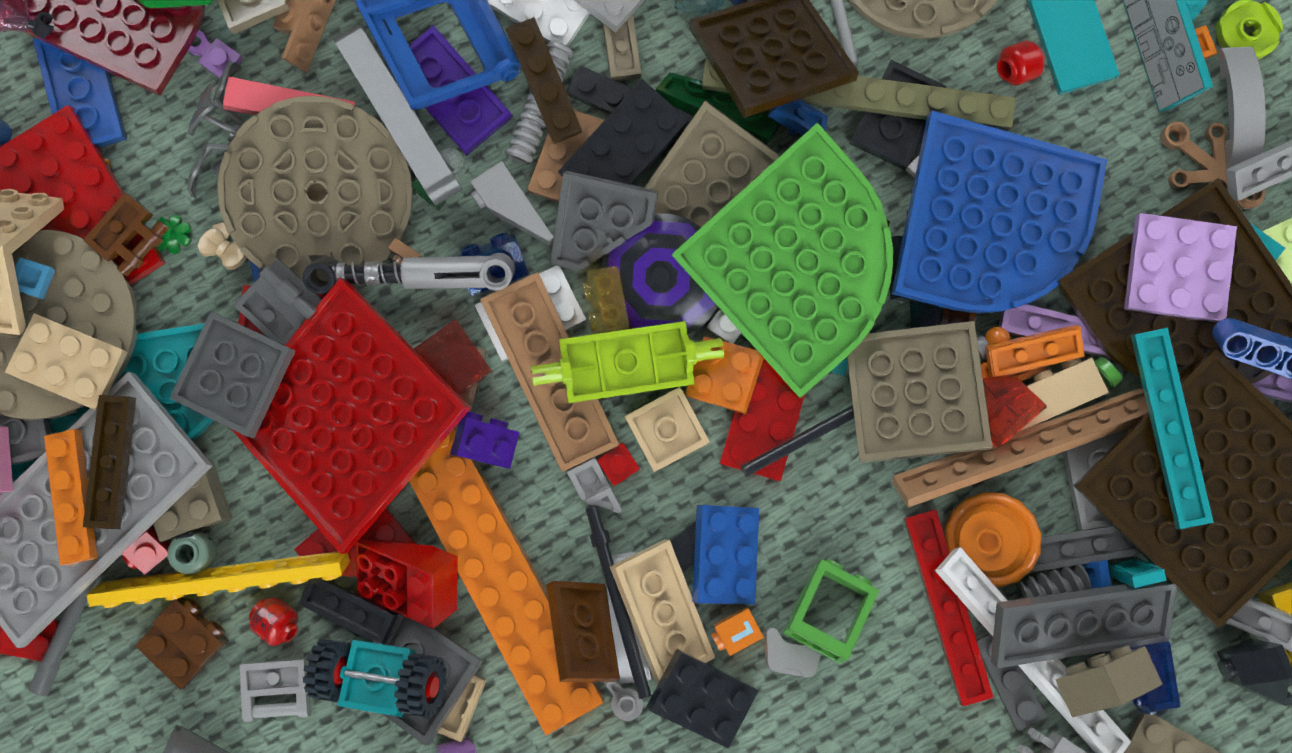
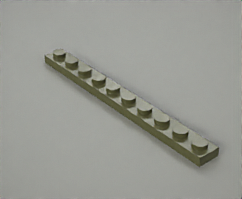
M706 57L702 89L729 93ZM858 76L857 81L802 98L801 100L813 105L927 120V115L931 111H936L1000 130L1010 131L1013 125L1016 97Z

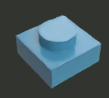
M19 257L15 267L19 292L44 300L55 269Z

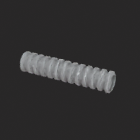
M549 42L547 48L563 83L562 76L567 73L565 67L570 65L568 59L573 57V52L562 43ZM531 90V95H528L526 99L528 104L523 106L525 112L520 114L521 122L519 121L516 124L518 130L513 132L515 138L510 140L511 148L506 150L508 157L523 164L532 163L533 158L531 155L536 153L534 147L539 145L538 137L543 135L541 129L546 127ZM516 157H519V158L525 160V162L516 159Z

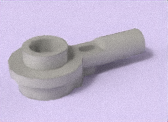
M618 680L603 682L613 695L611 709L617 718L631 721L641 714L643 699L639 700L635 689L622 687Z

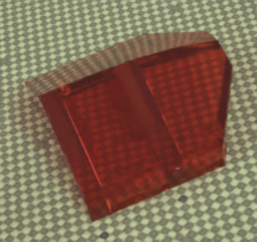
M992 376L983 379L991 441L998 449L1046 409L1047 405L1016 376Z

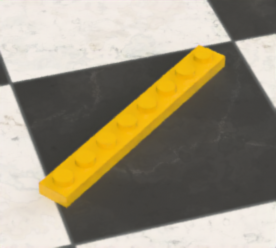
M330 552L212 567L196 574L173 572L103 581L97 584L86 596L89 607L103 605L104 608H112L134 601L135 604H144L155 598L165 597L166 600H175L187 594L196 593L197 596H207L218 590L227 589L228 592H238L250 586L259 585V588H270L282 582L301 584L313 578L333 580L343 574L350 563L348 553Z

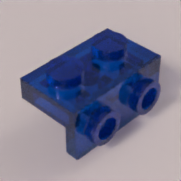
M1165 641L1130 647L1131 650L1146 647L1163 684L1133 699L1132 702L1137 707V710L1152 715L1156 714V710L1181 707L1170 642Z

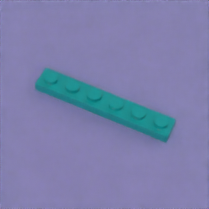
M1168 328L1131 335L1176 529H1184L1214 523Z

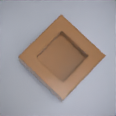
M396 238L388 247L394 255L392 261H395L396 264H401L404 258L422 257L421 254Z

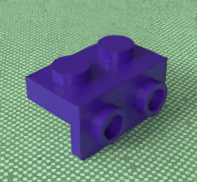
M467 412L458 423L450 454L510 469L520 432L508 429V422L490 418V422L486 423L482 422L483 415Z

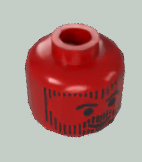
M277 597L260 600L249 614L251 632L271 646L291 641L298 632L297 623L299 618L297 611Z

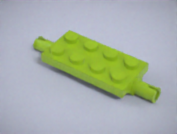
M683 321L559 339L561 356L559 362L537 366L531 365L530 370L531 375L545 373L544 376L532 378L533 387L562 382L563 385L565 384L567 403H575L695 384L693 365H696L697 361L724 358V349L710 350L711 348L723 346L721 338L700 342L689 340L686 322Z

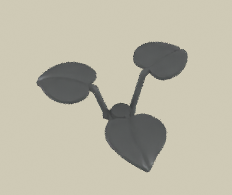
M230 61L226 65L216 87L213 103L211 93L214 85L209 83L199 99L197 110L190 121L189 135L193 136L195 134L198 123L202 118L231 132L227 141L232 142L236 135L235 133L245 121L232 111L223 110V94L228 76L232 77L238 70L242 69L239 64ZM216 108H219L239 125L234 123L232 127L206 113L211 109L215 111ZM208 142L204 144L189 173L188 191L191 197L197 199L195 177L201 163L213 150L227 151L229 145Z

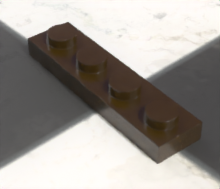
M535 17L505 28L553 144L581 134L582 128Z
M99 395L83 527L121 530L136 398Z

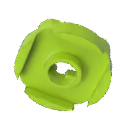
M1239 0L1233 3L1222 13L1215 25L1217 40L1221 48L1253 47L1258 60L1267 56L1278 46L1280 42L1278 41L1279 33L1283 30L1281 17L1273 6L1266 2L1260 4L1252 0ZM1244 24L1247 27L1253 26L1255 28V31L1252 33L1253 37L1244 32Z

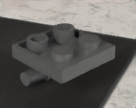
M277 259L270 267L266 266L259 273V279L233 306L267 337L286 345L304 321L314 315L317 311L315 308L322 298L318 294L309 291L304 285L303 280L280 259Z

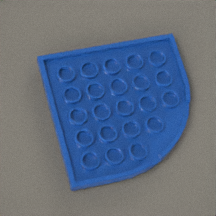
M931 111L927 115L891 294L968 313L1006 311L1028 304L1046 295L1058 286L1056 281L1073 271L1072 268L1080 256L1084 255L1089 245L1097 220L1107 159Z

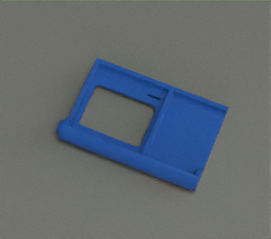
M354 0L410 109H422L500 80L504 82L510 81L519 74L518 70H520L521 66L515 51L488 0ZM440 3H448L452 7L483 65L484 71L447 85L433 88L425 78L396 23V18Z

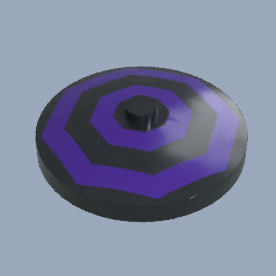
M655 214L654 222L650 226L630 237L609 253L604 254L600 271L602 294L610 312L625 328L634 329L685 321L687 334H691L702 327L716 312L718 306L672 256L681 245L701 228L698 224L677 215Z

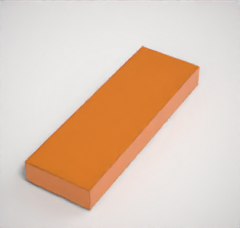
M1076 324L984 346L989 377L993 379L1085 357L1081 327Z

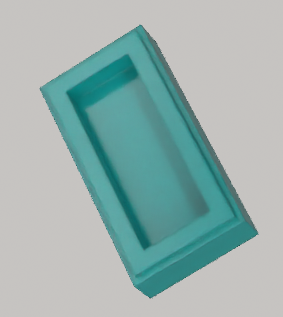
M1137 557L1108 564L1110 577L1133 588L1167 580L1163 568Z

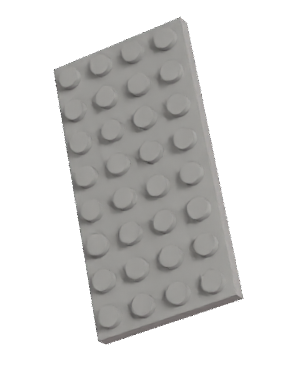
M127 372L108 393L109 396L136 398L121 530L94 528L98 559L71 565H60L46 452L13 483V492H4L0 495V626L17 648L26 647L213 467L210 461L135 373ZM91 408L68 429L82 430L88 479L97 410Z

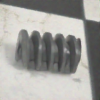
M1081 564L1074 565L1072 569L1063 567L1059 572L1049 570L1047 576L1044 573H1037L1034 578L1027 575L1022 579V582L1016 583L1019 599L1092 589L1088 574Z

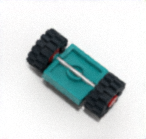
M323 639L317 642V646L314 645L311 648L313 654H308L306 658L309 663L308 666L304 665L303 671L307 672V675L303 677V683H307L304 687L305 692H308L307 695L314 699L338 702L337 706L397 717H402L403 714L430 718L432 714L438 711L437 706H441L442 703L440 698L445 695L446 690H443V686L447 684V679L444 678L447 674V669L444 668L445 662L441 660V657L418 654L413 649L352 640V644Z

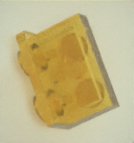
M613 266L587 271L588 282H583L586 301L592 300L594 312L588 313L591 331L598 330L599 334L628 329L629 322L618 267Z

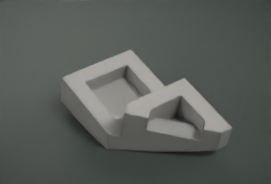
M595 457L566 470L581 500L586 501V504L604 507L616 513L622 511Z

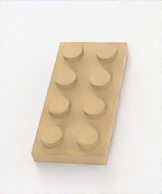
M664 539L610 566L656 686L676 649L705 663L715 658L696 606L692 602L691 593L670 540Z

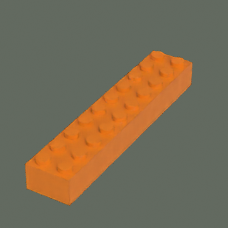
M456 425L409 482L446 551L458 556V573L544 734L547 736L603 704L605 697L597 682L559 681L547 590L478 463L472 459L450 454L457 430Z

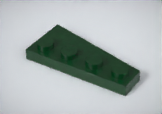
M669 72L656 88V92L673 107L695 116L705 101L709 102L765 145L770 142L782 125L768 116L769 110L743 117L729 93L702 89L703 81Z

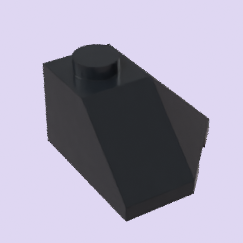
M1251 638L1217 651L1220 661L1217 663L1219 671L1230 683L1271 702L1284 706L1292 704V695L1288 692V687L1292 686V667L1282 644Z

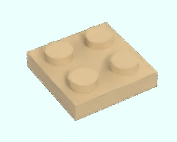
M681 387L624 416L653 472L710 443Z

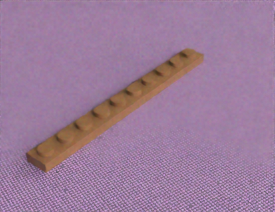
M1143 387L992 441L991 450L956 453L894 475L892 484L907 508L1128 429L1133 427L1148 413Z

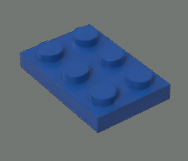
M697 505L692 602L755 604L759 508Z

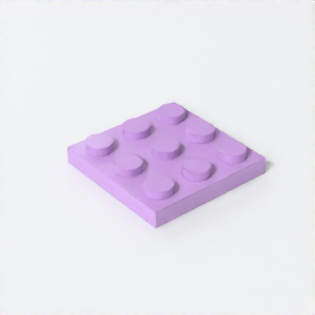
M1143 213L1137 214L1135 216L1124 309L1217 323L1226 319L1237 226Z

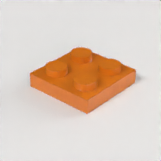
M703 336V340H702V341L714 340V339H713V338H709V337ZM722 341L723 346L711 348L710 350L724 349V358L697 361L693 368L695 384L687 386L685 396L746 414L764 357L757 350Z

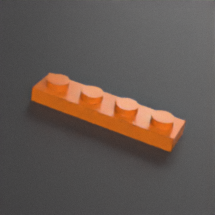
M71 429L46 435L44 440L60 565H71L98 559L94 528L83 527L88 477L82 430Z

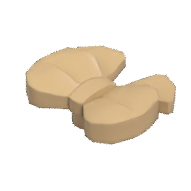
M223 222L215 224L212 227L213 229H209L201 236L197 245L202 256L216 255L222 259L224 268L235 270L245 262L247 257L240 251L235 242L231 244L228 241L230 233H228Z

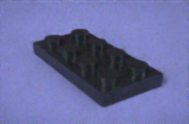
M642 79L563 165L558 173L563 177L564 172L570 171L633 185L689 124V120Z

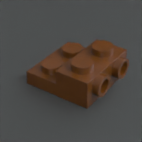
M184 597L175 599L153 622L154 626L135 645L180 690L184 689L229 642L223 635L225 633L223 627L214 620L208 621L200 613L202 611L201 606L193 599H185Z

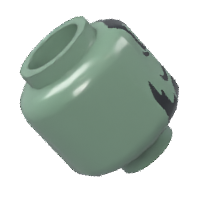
M188 532L178 535L170 543L167 558L170 565L177 572L196 574L208 569L214 563L217 548L214 541L207 534Z

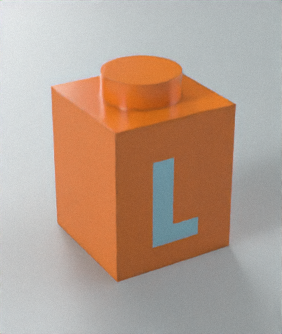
M747 606L714 623L713 626L716 632L711 634L719 651L726 649L729 656L764 638Z

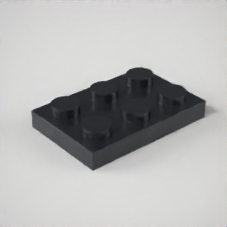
M890 60L881 78L891 81L947 87L893 60ZM865 112L849 144L906 170L924 134L926 120Z
M676 649L646 708L654 714L729 749L759 690Z

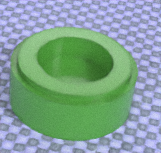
M1100 356L1094 361L1107 386L1115 387L1123 380L1119 371L1106 358Z

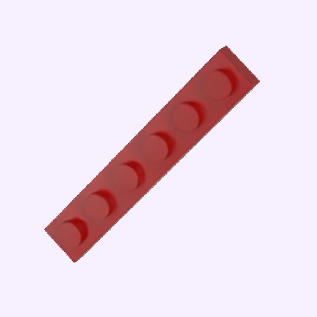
M933 509L903 518L959 704L964 707L994 698L966 605L935 571L950 554L937 510Z

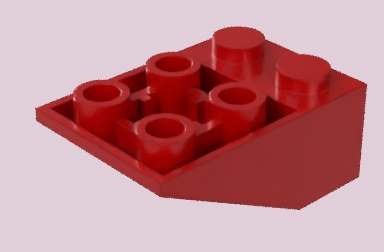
M361 539L356 543L357 595L431 629H434L457 611L458 556L432 545Z

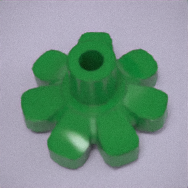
M172 215L170 221L164 217L158 219L169 227V230L162 236L163 241L157 247L158 250L164 252L169 249L171 254H179L181 252L180 244L185 247L190 245L192 240L185 235L191 232L189 223H182V218L178 215Z

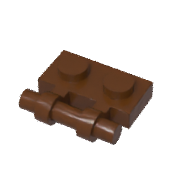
M125 192L83 241L106 261H114L120 255L124 261L118 266L117 270L123 275L128 276L134 268L139 269L145 262L143 258L154 246L158 247L162 243V236L169 230V227L158 220L150 229L146 223L153 214L131 194ZM139 233L143 239L131 250L127 245Z

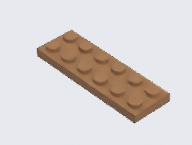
M539 273L530 275L502 290L481 298L483 307L561 471H566L618 446L619 443L598 399L567 403L565 384L563 385L562 382L533 387L532 378L544 376L545 373L531 375L530 366L559 362L561 356L558 340L569 338Z

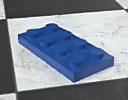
M33 38L52 114L67 105L73 107L75 113L78 114L83 122L84 128L87 129L92 137V142L98 148L127 140L110 73L37 38Z

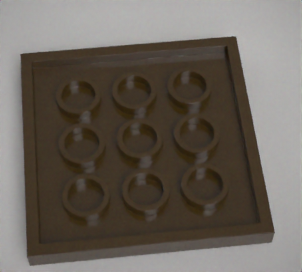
M752 0L690 19L689 30L743 117L857 81L859 71L810 0Z

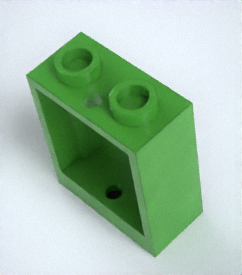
M829 559L826 561L820 560L814 565L782 633L840 664L849 659L879 590L871 586L872 582L869 579L860 575L852 576L843 571L844 568L839 563ZM823 575L863 596L843 642L802 621Z

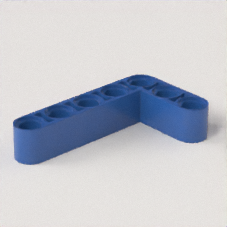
M1232 318L1223 319L1214 326L1212 337L1226 356L1292 379V360H1290L1292 358V338ZM1237 336L1235 339L1229 341L1230 338Z

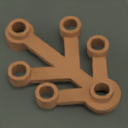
M1172 122L1162 130L1160 139L1165 147L1169 149L1178 148L1205 169L1188 172L1183 169L1174 171L1168 177V183L1173 189L1179 190L1189 184L1209 183L1218 178L1227 186L1224 142L1227 129L1222 123H1213L1205 130V137L1212 145L1213 157L1189 140L1190 131L1184 123ZM1212 128L1219 130L1220 137L1213 136ZM1170 132L1177 136L1176 142L1169 138L1168 134ZM1175 175L1182 176L1183 184H1178L1175 181ZM1265 189L1251 195L1250 199L1246 197L1242 200L1234 201L1243 209L1255 208L1264 200Z

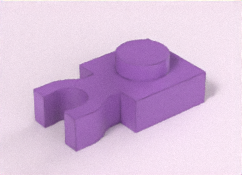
M198 30L196 36L201 39V44L197 47L190 46L188 49L191 54L202 56L198 62L218 78L221 77L224 68L230 61L240 64L244 59L218 38L211 44L209 38L200 30Z

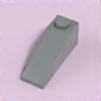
M502 161L470 181L475 189L471 195L480 209L486 206L492 215L550 247L553 246L554 237Z

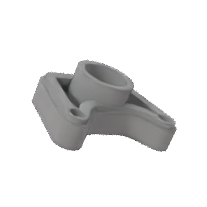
M769 628L765 631V664L769 671L798 677H811L815 674L821 653L806 645L785 642L775 628Z

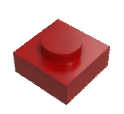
M623 443L597 459V462L613 486L618 485L640 470Z

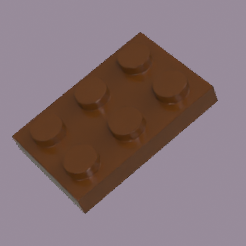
M555 580L546 584L559 681L614 682L620 679L605 584Z

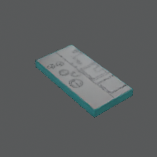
M1123 0L1159 112L1168 111L1213 87L1185 0Z

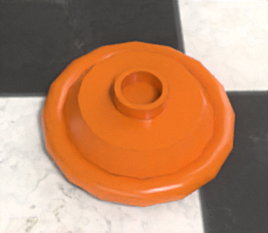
M982 492L965 498L952 510L945 525L944 536L949 553L953 549L961 547L995 587L1001 588L1019 582L1033 570L1041 554V531L1035 516L1021 501L1004 493Z

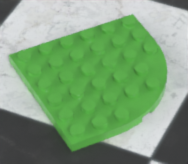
M818 122L672 254L677 262L799 398L841 363L870 332L882 305L886 301L893 268L891 231L879 197L862 172Z

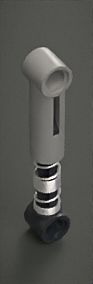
M494 253L490 256L404 258L401 264H396L395 261L393 264L371 261L366 262L365 265H354L353 262L351 265H347L346 262L341 263L332 257L323 256L305 268L302 279L306 288L316 294L327 293L339 278L347 280L350 284H357L359 287H362L364 284L368 287L382 286L383 283L387 286H390L392 283H399L405 289L488 288L498 291L508 286L514 275L515 266L513 260L504 253ZM490 266H501L505 270V276L502 278L494 277L490 273ZM318 268L325 270L329 276V281L326 282L319 279L316 270Z

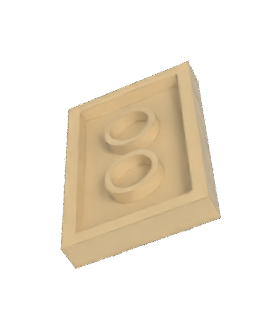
M34 313L4 373L97 410L99 395H108L128 352Z

